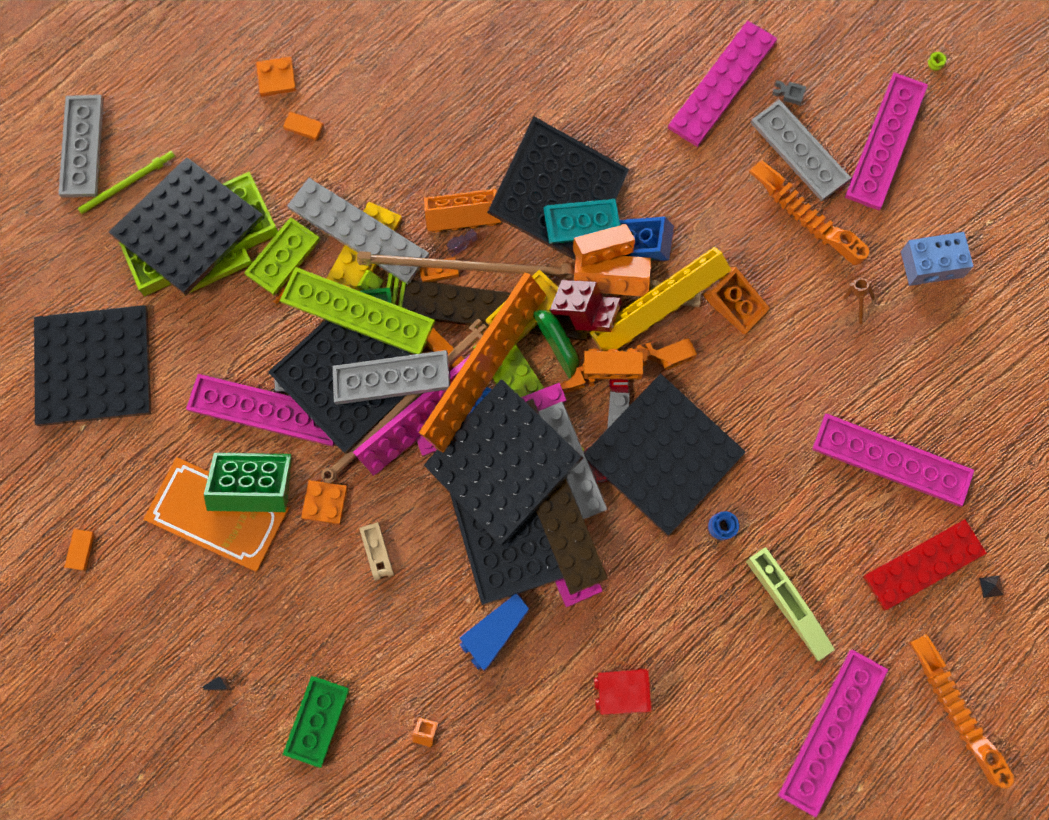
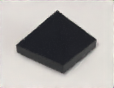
M1000 576L979 578L983 598L1004 595Z

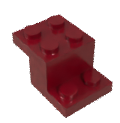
M562 280L550 311L555 315H569L576 330L611 332L622 301L617 297H603L597 282Z

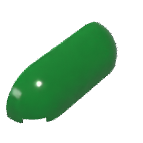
M546 310L534 311V319L567 377L571 378L579 367V357L575 348L554 314Z

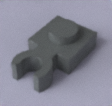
M782 81L775 82L774 86L779 87L780 90L773 89L772 95H783V101L801 105L806 86L789 82L788 86H786Z

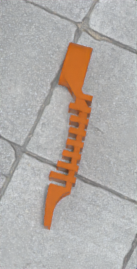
M760 160L749 171L750 174L764 185L769 196H772L776 203L779 202L783 209L788 210L787 213L789 215H793L796 221L799 220L803 227L806 226L808 231L814 233L817 239H822L824 245L830 244L853 265L862 264L868 257L869 248L853 232L835 228L831 220L825 223L824 219L826 217L823 214L818 217L816 209L811 211L809 203L807 205L803 204L805 199L802 196L800 199L796 197L799 193L796 189L791 193L789 191L792 187L790 182L784 187L783 183L786 179L764 161ZM841 239H845L848 244H844Z
M690 338L659 350L653 349L650 342L646 343L645 348L641 344L635 348L638 352H643V366L647 365V360H652L662 364L665 370L687 363L698 356ZM584 364L576 369L574 376L570 380L560 384L563 393L585 388V380L582 376L584 375ZM587 379L589 386H594L595 379Z
M924 634L909 642L921 662L923 672L928 678V683L933 686L932 689L934 693H937L939 702L944 705L943 709L945 712H948L950 721H953L955 724L954 728L956 731H959L961 740L967 743L965 744L966 748L973 752L990 784L995 787L1010 788L1014 782L1011 770L1002 754L983 736V729L975 726V723H977L976 719L969 716L971 713L970 709L965 708L964 704L966 703L964 699L958 697L961 693L958 689L953 688L956 685L955 681L948 680V677L952 676L950 671H943L942 668L946 667L928 635ZM989 753H991L993 756V761L991 764L987 762V756Z

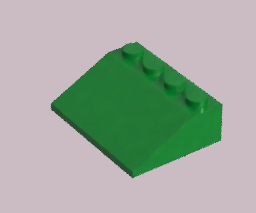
M214 453L204 491L207 511L286 512L291 454Z

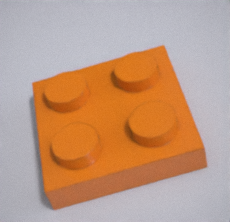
M309 480L301 518L341 525L348 487Z

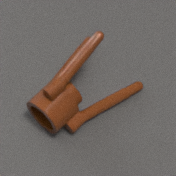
M864 278L850 282V287L844 296V299H847L853 290L854 295L859 298V324L863 323L864 297L868 294V291L872 300L875 299L871 287L872 282Z

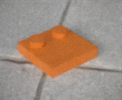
M291 57L256 62L261 97L296 92Z

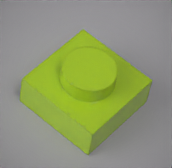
M366 270L357 286L362 290L379 289L384 280L370 270Z

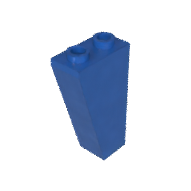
M518 594L513 595L459 637L462 641L459 645L466 654L468 652L472 654L474 659L471 661L478 670L482 668L486 671L529 612V608Z

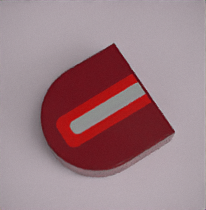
M610 379L609 389L611 392L628 393V379Z

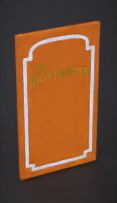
M176 457L143 520L257 572L289 508L286 507V512L207 511L204 491L209 471Z

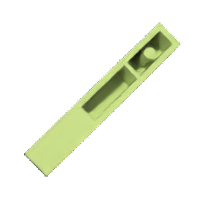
M763 548L750 557L746 563L817 661H820L834 651V647L813 613L767 548Z

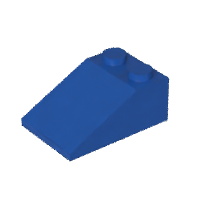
M666 217L619 220L620 225L626 224L635 239L634 252L622 256L651 258V261L669 260L674 225Z

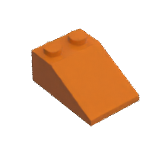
M730 267L731 271L724 278L712 283L701 294L715 310L740 332L746 334L770 307L738 268Z

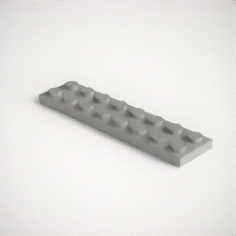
M310 178L307 179L287 205L289 210L357 253L364 251L371 252V255L414 258L429 257V253ZM376 264L406 284L410 283L421 268Z

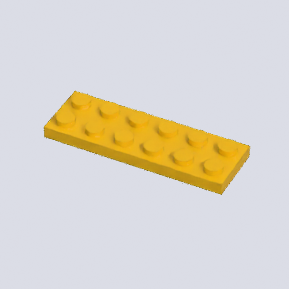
M368 202L363 211L393 231H396L402 220L400 215L371 202ZM344 245L326 279L357 291H363L357 286L366 270L373 272L377 265H359L357 262V252Z

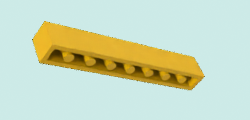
M713 247L620 311L611 332L591 331L590 334L601 351L618 349L622 345L631 342L635 336L647 331L654 323L663 320L667 314L676 311L686 301L692 300L696 294L708 289L718 279L724 278L731 271V268L723 253Z

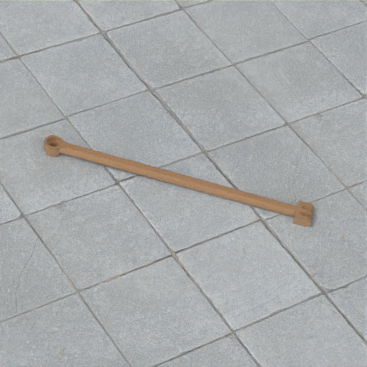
M364 251L357 253L358 264L364 266L385 264L516 274L528 273L531 275L540 270L546 276H557L565 279L574 277L572 264H562L561 268L371 255V252Z
M477 319L469 327L473 332L448 355L449 367L484 335L482 332L485 331L487 326L483 324L478 329L477 327L482 322L480 319ZM422 393L406 395L350 451L341 457L331 468H325L321 473L322 479L325 480L324 482L334 483L338 479V474L356 457L353 451L414 402ZM327 472H331L329 479L326 478Z

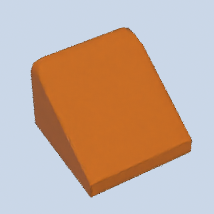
M419 717L412 742L432 747L438 722Z

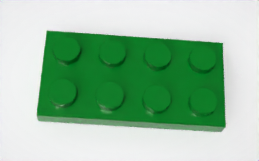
M311 675L282 755L322 768L350 688Z

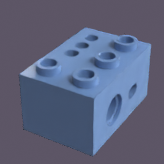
M964 232L909 240L901 250L909 286L964 278L974 267Z

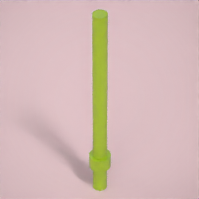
M170 151L160 158L156 157L152 160V163L80 206L78 210L81 214L87 212L153 170H159L164 166L163 164L173 159L175 155Z

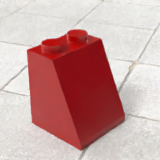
M648 669L597 673V678H594V690H598L599 698H595V709L600 712V715L651 712Z

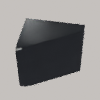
M218 676L202 687L206 691L232 690L226 678Z

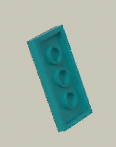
M616 199L547 205L543 207L550 244L574 242L576 237L620 226Z

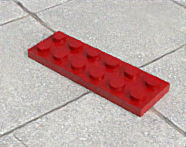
M966 519L863 577L882 609L886 611L982 557L987 552Z

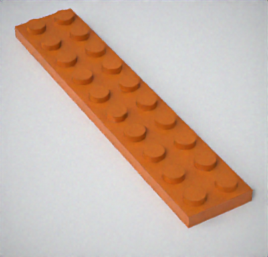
M523 274L419 431L437 450L444 452L450 444L454 435L460 429L461 423L471 412L473 406L513 348V345L523 333L530 319H532L534 311L538 309L546 297L545 292L531 274Z

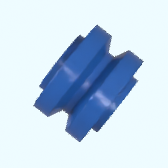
M723 511L710 518L708 530L715 539L727 540L737 534L739 522L734 514ZM721 521L727 524L726 531L720 528Z

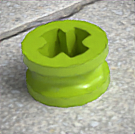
M934 52L928 60L929 68L932 70L942 69L946 63V56L941 52Z

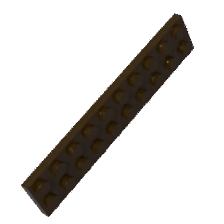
M411 280L405 287L402 308L435 321L471 326L477 319H480L482 322L478 327L485 324L488 328L489 325L485 320L508 299L511 293ZM555 315L569 339L586 341L588 331L576 330L569 315ZM538 324L528 332V334L544 336Z
M534 399L526 401L540 415ZM565 478L536 511L569 593L573 595L608 580V576L568 480Z

